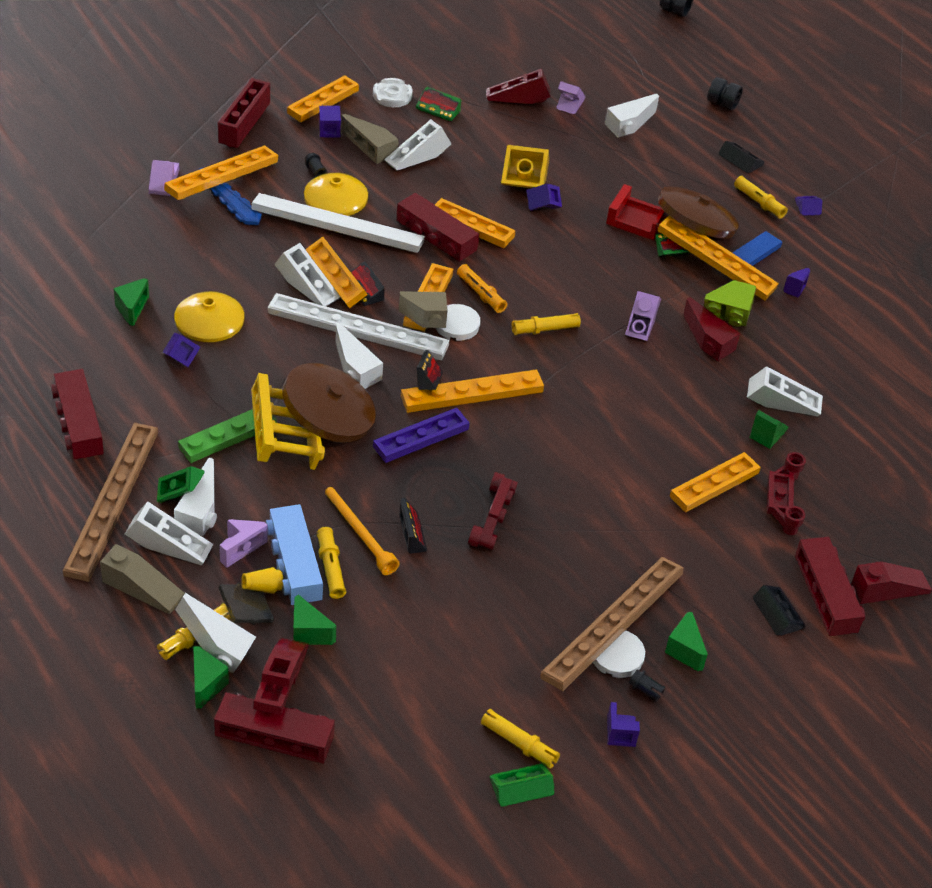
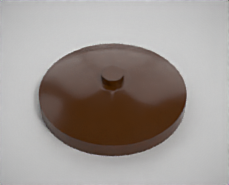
M668 186L664 187L657 200L660 207L669 216L699 233L726 239L733 237L739 227L737 219L726 208L704 194L681 187Z
M319 363L302 364L289 373L283 384L282 396L290 414L304 428L319 437L335 442H353L363 438L374 424L376 411L368 392L357 380L335 367Z

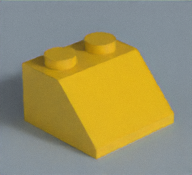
M507 145L501 185L525 188L544 185L548 171L549 150Z

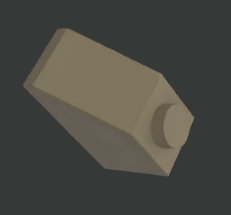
M400 291L399 312L423 328H446L448 312L446 292Z

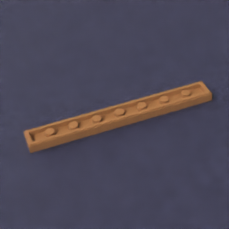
M133 423L63 569L64 577L90 581L158 435V427Z
M661 557L541 671L540 679L564 691L683 574L684 567Z

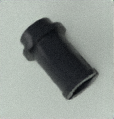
M309 153L305 157V165L311 169L315 177L327 173L318 154Z
M636 670L629 681V684L633 686V690H640L654 699L655 702L661 696L654 692L652 688L662 694L666 689L664 685L662 686L647 676L644 670L642 672Z

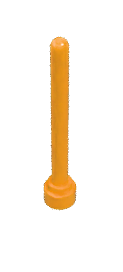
M328 487L325 490V494L375 555L377 568L383 575L394 573L400 565L399 560L393 553L384 551L335 489Z

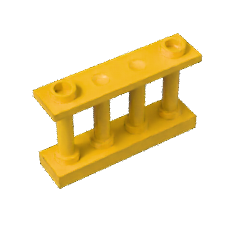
M258 373L251 389L257 461L267 462L271 453L275 451L309 456L310 469L315 470L319 460L322 461L325 454V447L322 446L321 437L313 434L306 428L275 423V420H272V415L288 418L294 417L290 414L287 407L276 406L273 402H270V397L283 400L282 389L272 388L269 385L268 374ZM274 433L307 438V446L277 441V438H274Z

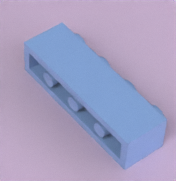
M301 505L270 509V520H266V524L268 525V536H273L271 540L273 555H278L279 558L276 559L277 570H281L284 577L282 580L284 596H289L291 605H294V597L298 594L307 602L322 600L323 582Z

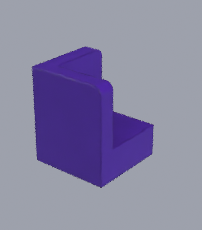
M319 106L320 137H340V106Z
M547 183L527 190L530 210L543 207L552 209L562 207L559 186Z
M174 333L162 353L189 367L200 346L181 334Z
M610 702L607 715L608 745L636 747L640 732L639 722L636 721L635 716L618 715L616 702Z

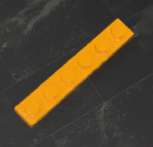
M264 145L165 182L164 190L177 200L184 199L185 197L277 163L278 154Z
M668 216L658 227L657 231L730 279L756 286L755 295L764 301L776 290L778 282L704 234L686 227L671 216Z
M530 370L438 384L436 390H419L418 387L401 389V399L406 412L409 413L542 393L544 384L538 371Z

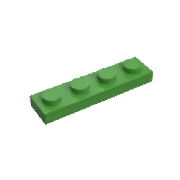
M253 409L179 440L178 448L189 462L193 463L255 436ZM272 415V420H275V423H277V419Z

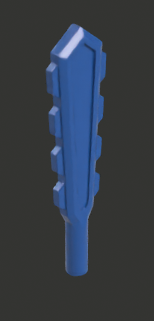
M222 183L211 188V193L214 196H218L219 201L222 204H226L227 209L231 213H235V217L240 222L247 225L259 224L262 218L261 212L251 209L250 202L246 198H242L240 193L232 190L229 184Z

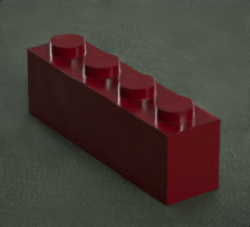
M254 78L249 80L218 121V143L229 147H239L270 104L269 82Z
M413 193L397 203L396 220L416 234L425 236L424 239L459 262L477 251L478 232L419 194Z
M77 369L54 373L55 384H51L53 399L58 398V401H55L57 415H62L63 417L59 418L62 433L67 432V435L64 436L66 450L72 451L74 460L104 454L102 435L84 370Z
M829 536L800 540L795 558L828 635L836 636L859 633L862 622L865 620V611L859 605L855 588L850 585L846 568L841 565L837 548L832 545Z
M225 692L214 718L215 736L322 764L325 763L334 738L335 720L323 715L301 712L296 708L284 707L281 715L253 709L254 699L247 698L241 694Z

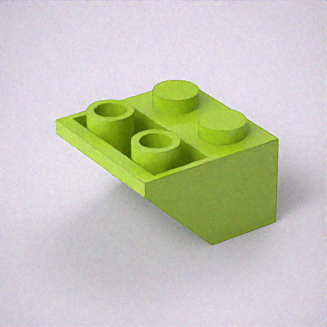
M733 280L706 294L704 307L721 320L728 321L730 325L737 327L741 325L746 326L756 286Z

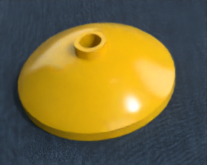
M326 173L315 177L306 185L304 200L308 206L350 216L358 213L366 206L368 191L361 181L351 175Z
M213 291L199 292L185 298L177 306L174 314L175 325L184 336L199 342L223 341L240 331L244 324V310L237 300L226 294Z

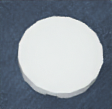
M385 78L381 80V83H376L373 87L374 100L383 106L401 107L407 105L412 99V87L409 84L406 85L405 81L401 79Z
M462 304L447 305L446 328H436L437 332L447 339H450V337L456 338L457 341L471 339L478 333L480 316L471 307Z
M624 631L593 661V664L604 674L606 672L613 674L612 677H630L636 670H640L644 663L645 649L643 643L634 634Z

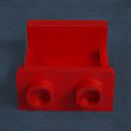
M624 184L609 206L606 224L654 240L656 235L660 233L657 231L659 225L669 215L659 206L630 197L632 187Z

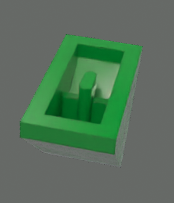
M145 278L114 288L116 308L127 323L134 326L149 298L148 279Z
M758 410L750 438L770 449L787 431L789 426Z
M299 594L295 596L293 640L308 643L309 645L334 644L336 642V625Z
M687 612L670 634L665 653L696 671H703L708 654L693 612Z
M193 646L196 709L204 707L229 684L228 667L200 646Z

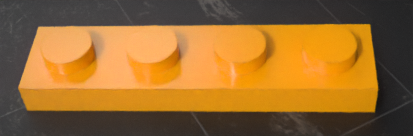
M344 75L287 107V114L299 122H303L318 114L319 106H332L359 91V84Z
M443 198L435 204L443 211L478 232L479 238L496 246L505 248L515 237V230Z
M321 237L305 249L349 308L368 295L324 237Z
M432 263L418 292H445L453 276V269ZM404 317L403 326L425 332L426 328L421 327L408 317Z
M743 452L672 489L669 497L686 513L759 474L761 467Z

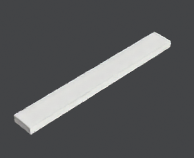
M261 193L252 202L251 209L415 253L419 252L424 243L425 236Z
M278 293L275 294L268 306V313L335 332L336 325L340 323L354 337L423 355L425 350H429L434 359L441 361L449 346L448 339Z

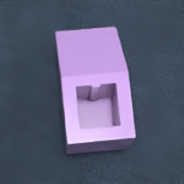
M637 291L625 335L645 341L648 340L660 305V297Z

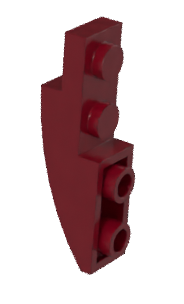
M281 638L276 643L263 669L253 709L278 715L282 714L292 684H295L309 646L308 643Z

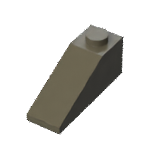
M347 114L342 115L341 132L376 164L385 161L384 159L397 149L398 139L386 128Z
M117 544L100 561L103 583L168 614H171L185 595L181 589L140 555Z

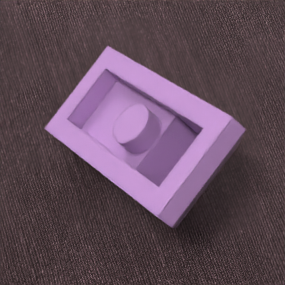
M560 82L558 90L561 96L557 109L575 114L583 103L585 95L580 87Z
M153 160L149 194L170 196L164 190V183L177 178L180 170L179 163Z
M228 520L227 533L229 538L220 544V562L227 568L267 543L268 525L265 522Z

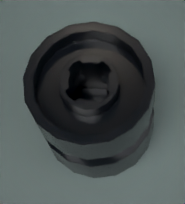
M660 0L661 8L668 11L673 10L675 14L683 17L689 13L693 4V0Z
M716 77L709 88L707 100L715 104L722 103L723 107L734 110L741 99L743 86L735 83L728 84V80Z

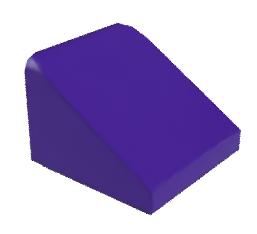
M816 196L795 197L796 204L802 215H820L822 213L821 198Z
M805 268L789 274L783 291L795 297L800 296L806 287L810 269Z

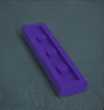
M454 408L373 440V448L383 461L387 463L469 430L470 423L458 408Z

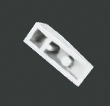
M654 94L607 108L605 125L617 137L635 133L656 113L659 95Z
M430 119L384 160L395 170H400L438 157L451 145V142L443 128Z
M301 243L283 252L275 263V266L287 282L314 303L327 307L340 298V295Z
M337 324L336 345L343 371L357 380L365 389L381 381L383 362L343 325Z
M767 366L749 379L747 398L768 408L813 416L821 415L822 395Z
M208 458L202 467L205 473L195 489L190 493L184 494L174 509L175 520L200 536H204L208 528L214 526L217 518L214 499V459Z
M148 501L135 515L125 532L126 536L147 549L198 565L204 563L213 546L211 542Z
M185 593L175 610L201 648L228 667V671L234 673L256 636Z

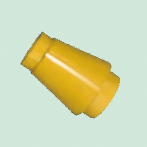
M274 567L243 573L241 579L242 588L275 594L276 591L282 590L283 574L281 570H276Z

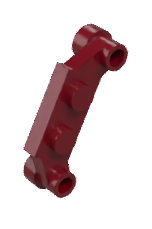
M798 452L789 453L784 465L776 471H769L767 513L772 514L778 520L787 535L797 534L806 516L802 508L794 506V481L798 479L799 473L804 469L806 463L804 455Z
M494 473L489 491L495 492L496 496L484 528L476 525L473 526L468 545L474 547L479 545L493 550L497 540V535L493 534L497 522L503 523L507 509L503 508L504 504L510 505L518 482L505 478L504 474Z

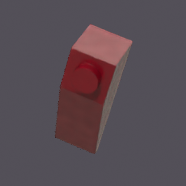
M542 68L486 88L488 101L534 104L536 102H545L551 97L550 87Z
M691 297L687 298L683 316L700 348L717 361L734 352L738 345L740 333Z
M882 561L858 565L851 582V586L855 588L860 604L924 595L932 592L922 570Z

